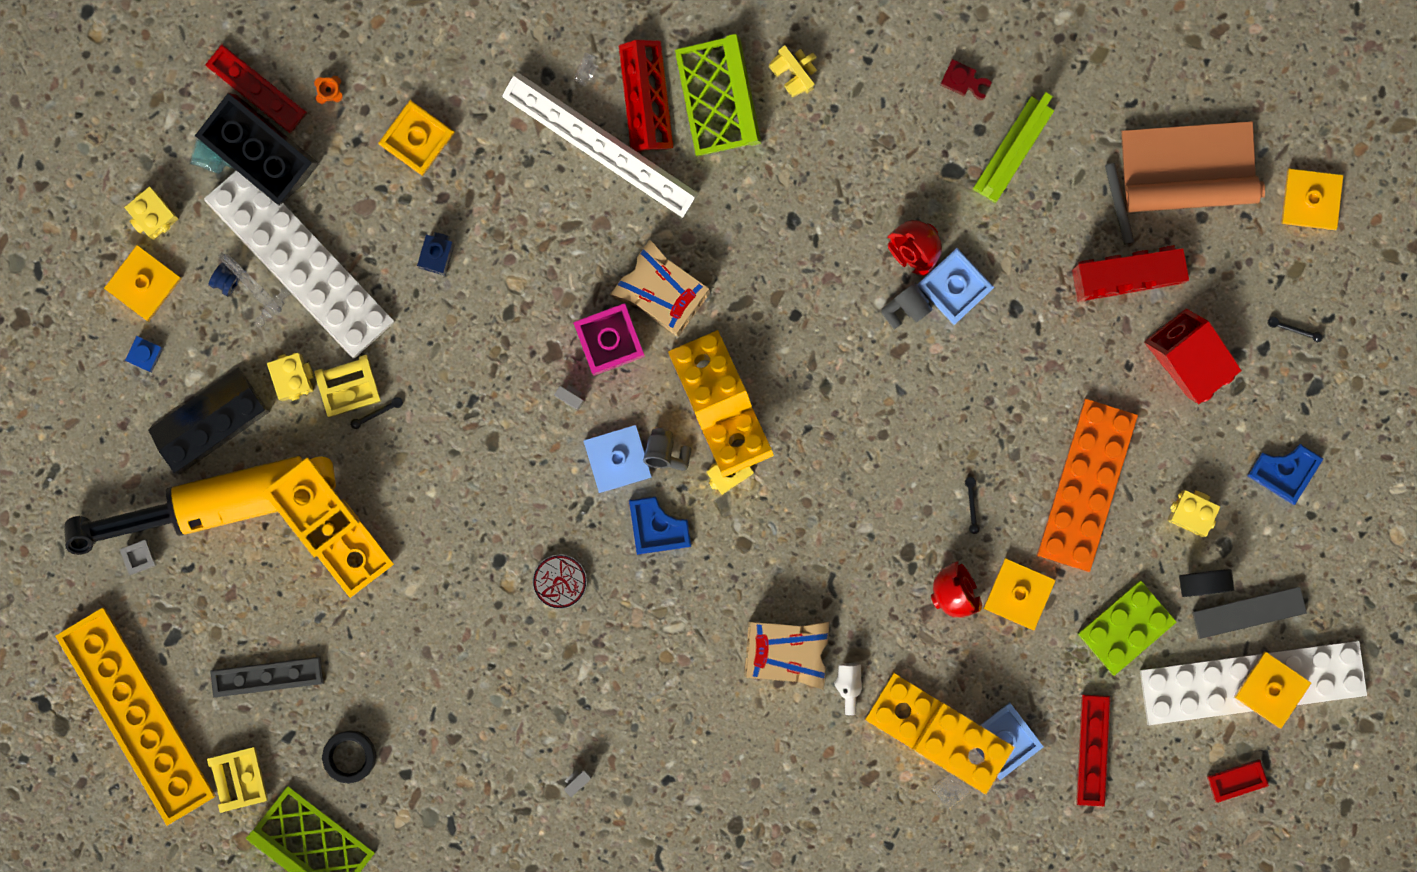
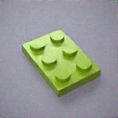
M1139 580L1084 627L1078 635L1109 672L1115 676L1177 622L1144 583Z

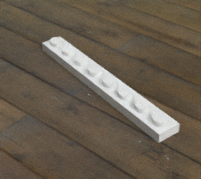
M517 72L512 77L502 96L503 98L682 218L686 215L698 195L696 191Z

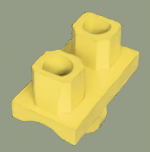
M784 45L778 50V56L772 60L769 68L777 77L788 69L793 74L794 78L784 84L792 98L804 91L808 94L814 89L813 86L815 84L803 69L806 68L809 74L813 75L817 69L812 62L817 57L814 53L806 56L800 49L795 53L800 61L798 63Z

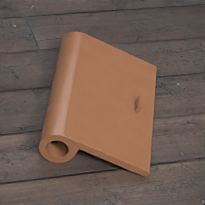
M1253 121L1121 131L1125 202L1128 213L1260 203V198L1265 197L1264 182L1259 181L1255 173Z

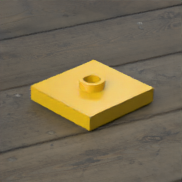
M410 100L378 144L421 176H424L455 132Z
M1288 169L1281 224L1337 230L1343 175Z
M136 245L104 289L149 322L182 278Z
M1004 558L983 609L1034 631L1056 580Z
M1263 652L1234 698L1281 729L1312 683L1267 652Z

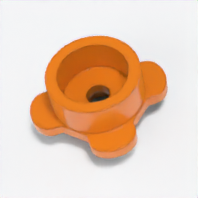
M332 76L331 78L318 77L314 81L318 93L316 101L320 104H325L326 101L340 102L343 98L339 87L341 79L338 76ZM326 88H331V91L326 92Z

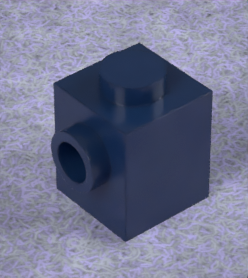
M434 232L433 236L426 234L417 267L446 276L455 246L452 241H449L450 236Z

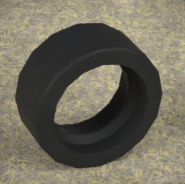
M1232 569L1197 572L1179 576L1182 597L1234 591Z
M348 730L337 733L328 740L323 748L322 762L324 769L331 778L338 782L347 784L359 782L368 776L375 766V746L369 737L361 732ZM348 740L360 744L366 756L362 768L354 773L342 772L336 767L333 760L334 750L337 745Z

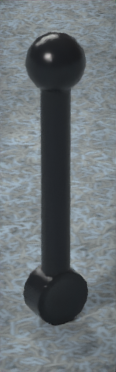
M1271 317L1267 321L1270 328L1280 327L1310 337L1317 343L1323 339V335L1320 332L1312 333L1279 322L1276 317Z
M395 397L392 403L361 419H353L350 425L353 429H359L361 424L394 407H402L403 400Z
M968 477L965 480V486L968 488L971 516L969 531L972 534H977L980 531V527L976 521L973 488L976 480L973 477Z

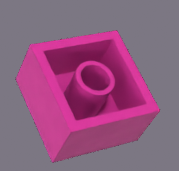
M625 303L573 322L593 376L645 357Z

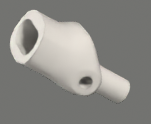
M839 664L838 677L834 685L841 696L845 698V715H856V697L860 695L862 690L861 664Z

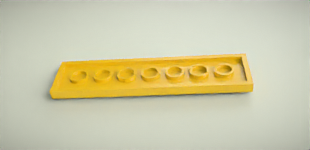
M105 607L55 636L166 826L215 798L216 795Z

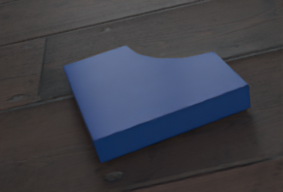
M1301 444L1291 453L1284 456H1271L1261 453L1247 477L1290 504L1295 505L1324 458Z
M656 496L629 500L637 555L691 547L688 521L686 519H675L667 515L659 506Z

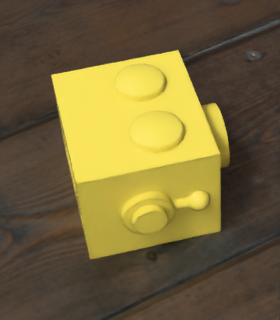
M150 186L142 193H138L135 199L124 207L133 217L130 220L133 227L139 233L144 231L153 240L163 232H167L171 228L170 226L178 220V217Z
M301 354L280 355L277 360L267 363L278 400L292 399V401L300 399L301 395H307L309 392L314 391L310 379L314 378L309 362L304 363Z
M714 463L706 473L710 477V482L708 483L712 489H718L720 494L723 495L752 476L754 472L750 468L751 466L736 472L735 476L731 474V478L727 476L723 478L717 463Z
M1184 490L1178 494V499L1175 502L1173 501L1170 507L1171 514L1167 521L1200 537H1207L1209 530L1213 529L1216 524L1215 517L1219 513L1220 506L1209 502L1210 496L1195 490L1193 494Z

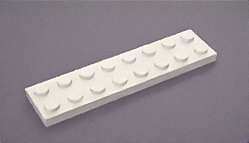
M235 171L204 198L205 202L353 359L394 324V320L283 203L278 206L239 172Z
M1359 641L1268 653L1312 683L1298 705L1367 696ZM1262 654L1140 670L1147 725L1253 711L1235 699L1234 696Z

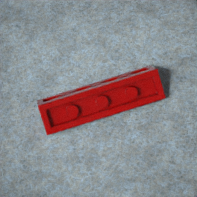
M633 40L619 45L630 148L638 153L651 149H672L673 141L661 41ZM645 47L652 48V62L646 57ZM650 74L656 79L655 89L649 84ZM653 101L659 105L660 113L658 116L652 111ZM656 128L662 132L663 142H656Z

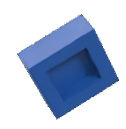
M136 336L125 361L152 373L163 348Z

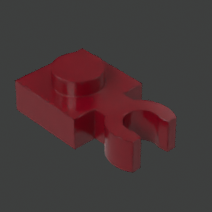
M952 59L940 86L962 96H965L967 90H970L975 98L984 100L986 95L979 92L978 86L985 85L990 87L992 82L987 78H974L977 70Z

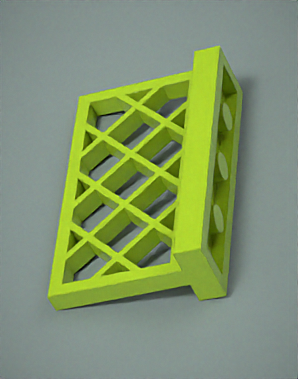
M733 34L723 39L676 49L675 54L696 156L747 145L762 144L741 38L737 34ZM723 46L725 57L719 65L707 58L713 48ZM706 50L703 55L698 51ZM695 53L701 59L692 71L684 66L682 55ZM705 60L717 67L709 81L697 74ZM726 62H727L728 71L723 68L724 65L726 64ZM686 71L690 73V76H689L688 79H687V76H686ZM720 71H723L730 77V84L725 91L713 85ZM694 77L706 83L699 97H696L689 91V85ZM710 87L722 94L714 108L702 101ZM731 89L733 91L734 98L729 95ZM691 97L696 100L693 106H692ZM726 97L734 101L736 106L730 118L718 111ZM700 103L712 110L704 124L697 121L694 116V112ZM716 113L728 121L720 134L707 127ZM736 116H738L739 124L734 121ZM696 123L701 126L699 132L697 131ZM733 124L740 128L742 140L730 142L723 136L730 125ZM706 129L717 136V139L711 147L701 149L699 138ZM721 140L726 142V144L718 145Z
M1045 92L1040 101L1031 96L973 190L994 203L998 201L1053 114L1054 110L1047 106L1053 97L1052 95Z
M288 786L254 830L246 837L247 841L288 872H329L346 869V872H349V868H356L354 872H361L375 854ZM288 795L298 801L299 813L283 815L282 803ZM302 805L310 811L302 812ZM279 808L280 815L272 816L275 813V811ZM311 814L318 816L321 829L305 832L303 816ZM300 816L301 832L285 834L283 818ZM280 819L282 835L269 836L261 830L268 820ZM323 821L326 822L332 828L324 829ZM325 832H339L342 835L343 846L326 848ZM322 833L323 849L307 851L305 835ZM302 836L304 852L291 853L287 850L286 838ZM282 838L283 846L274 839ZM345 838L352 842L354 845L346 846ZM359 848L367 855L360 864L348 865L346 849ZM343 850L345 866L329 868L327 852ZM324 852L326 868L313 870L309 867L308 854ZM304 855L305 863L296 856Z

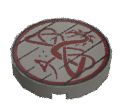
M563 554L552 555L542 560L536 567L532 578L533 590L537 598L546 606L555 609L569 608L577 604L584 596L587 588V576L583 566L573 557Z

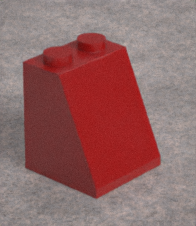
M1187 308L1144 341L1184 394L1198 405L1211 399L1214 392L1223 385L1231 383L1235 376L1242 371L1210 322Z

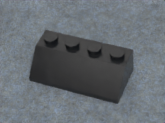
M227 93L195 134V137L278 206L296 192L320 164L237 94Z
M238 367L155 424L148 431L159 453L173 473L180 475L267 415L270 411Z

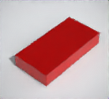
M1260 759L1207 776L1215 803L1269 786Z

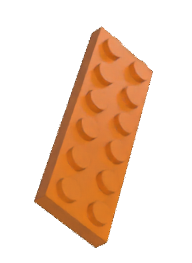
M1084 399L1036 556L1086 572L1091 571L1138 417L1137 414Z

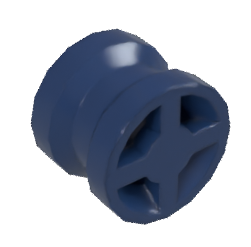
M220 263L212 274L208 286L213 289L219 288L222 290V294L229 297L236 289L242 274L238 271L232 272L226 264Z

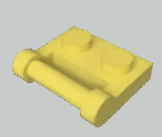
M367 354L360 356L359 360L327 370L321 368L314 371L329 418L381 402ZM363 371V378L328 388L327 381Z
M256 747L207 759L208 766L212 767L220 800V804H218L220 813L268 801ZM227 762L230 765L238 800L231 801L222 765Z

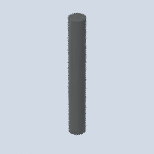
M1116 164L1105 165V170L1124 245L1131 244L1135 241Z

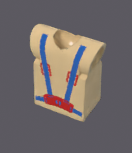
M649 240L637 256L635 270L621 278L610 293V296L636 306L679 337L710 295V290L674 263L667 260L656 245Z
M830 621L803 626L748 622L744 677L801 682L824 690L826 668L822 662L821 654L828 644Z

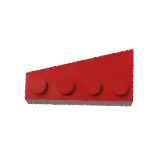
M1175 245L1161 247L1159 252L1148 253V250L1133 252L1132 256L1129 257L1113 255L1105 257V260L1095 262L1094 259L1080 261L1072 270L1078 302L1185 284L1189 281L1184 249H1176Z

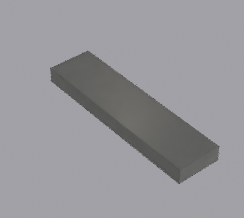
M1300 587L1192 612L1198 639L1307 614Z
M321 656L210 670L213 698L324 684Z

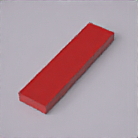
M221 44L205 64L208 69L289 134L306 116L307 112L224 45Z
M1081 694L1076 805L1105 807L1110 696Z

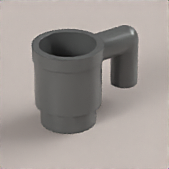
M915 282L885 305L881 313L892 328L896 329L902 324L895 314V311L899 308H902L908 317H912L916 323L929 314L933 308L929 304L930 301Z
M655 428L652 429L651 436L648 437L643 462L654 468L671 467L685 471L689 466L692 449L688 446H681L679 458L672 457L673 433L666 429Z

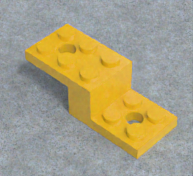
M718 330L668 351L723 478L774 456L752 408L746 389ZM702 360L710 361L705 367H697V364ZM737 439L745 440L739 447L731 446Z
M308 457L263 491L314 558L317 556L349 598L394 565L393 561L344 499L341 500ZM298 489L309 491L311 497L308 503L299 504L296 502L294 494ZM351 552H359L363 556V563L360 566L353 567L348 563L347 556Z
M895 673L891 675L865 718L872 725L985 795L1015 748ZM899 703H907L910 706L911 711L907 718L900 719L896 716L895 708ZM980 748L983 751L984 759L981 763L973 764L969 761L968 755L972 749Z

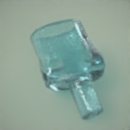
M198 138L196 139L190 164L217 174L221 173L225 166L233 168Z

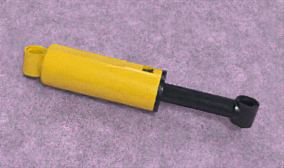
M300 456L170 487L166 489V504L92 522L83 516L71 517L64 524L66 550L75 555L86 554L92 550L93 545L97 541L170 523L173 524L176 534L182 536L276 513L278 511L263 491L301 463L303 459ZM322 456L310 459L334 490L336 481L333 462L329 458ZM298 489L295 492L294 498L297 503L306 504L310 501L311 496L306 489Z

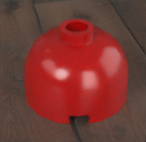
M917 220L906 221L888 235L891 241L887 245L893 257L904 268L907 266V263L915 268L912 272L917 275L929 273L940 259L942 252L941 240L937 229L931 224Z
M956 561L941 569L935 576L933 582L934 593L931 594V599L937 609L941 608L947 615L964 618L980 612L982 601L980 596L975 598L973 589H976L977 586L970 572L963 564L958 565L959 561Z

